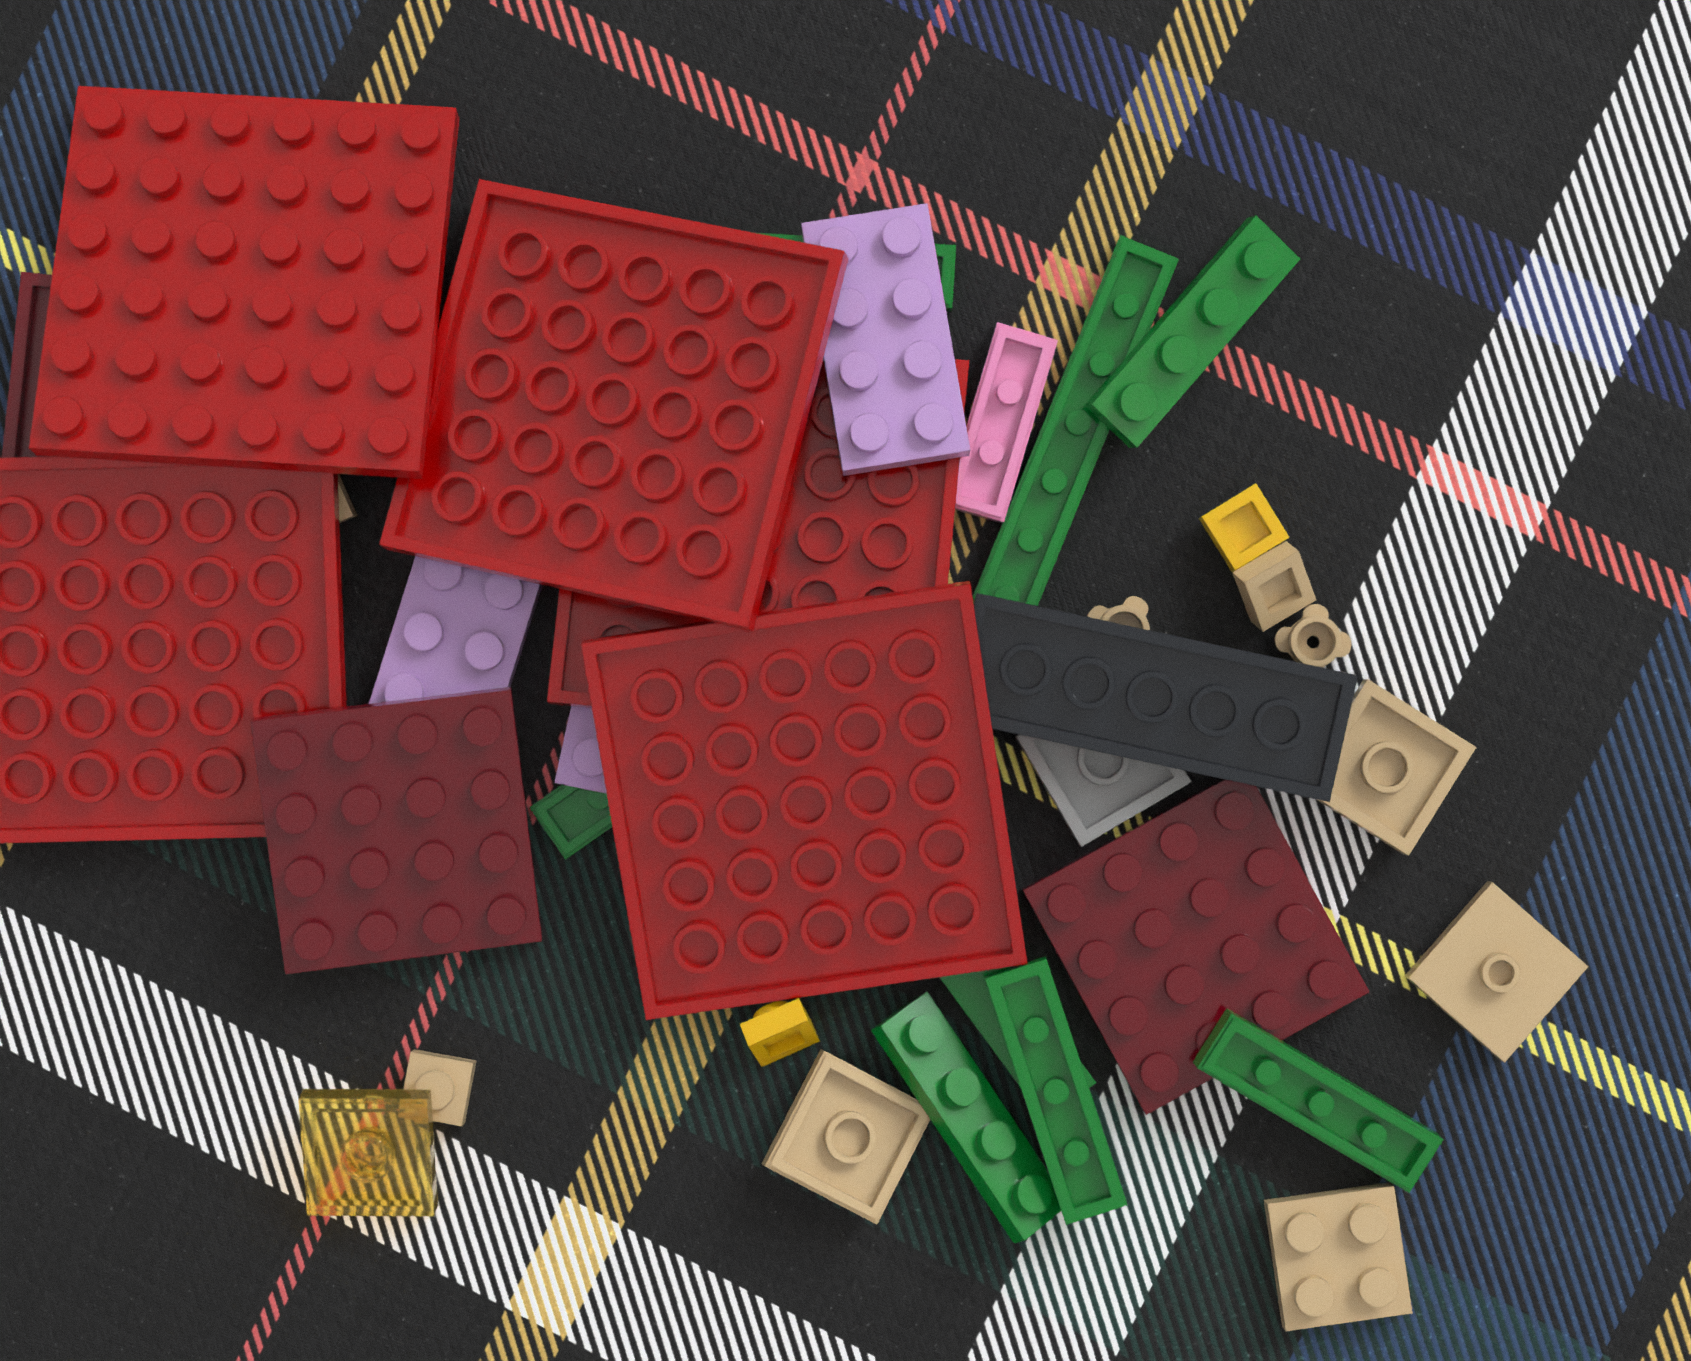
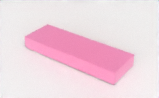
M997 322L966 425L970 454L966 457H960L955 510L1001 524L1005 521L1058 340Z

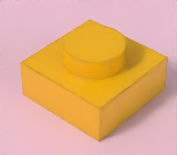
M1256 483L1199 518L1231 572L1236 571L1290 538Z
M799 998L791 1002L776 1001L769 1003L757 1010L752 1019L740 1024L748 1047L761 1067L820 1042L814 1025Z

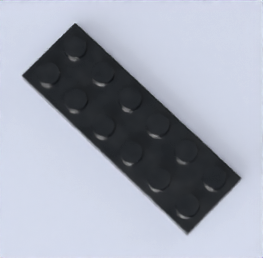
M976 593L974 611L992 729L1330 802L1358 675Z

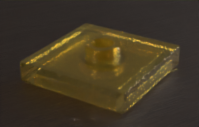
M303 1089L298 1102L307 1216L435 1215L438 1207L431 1090Z

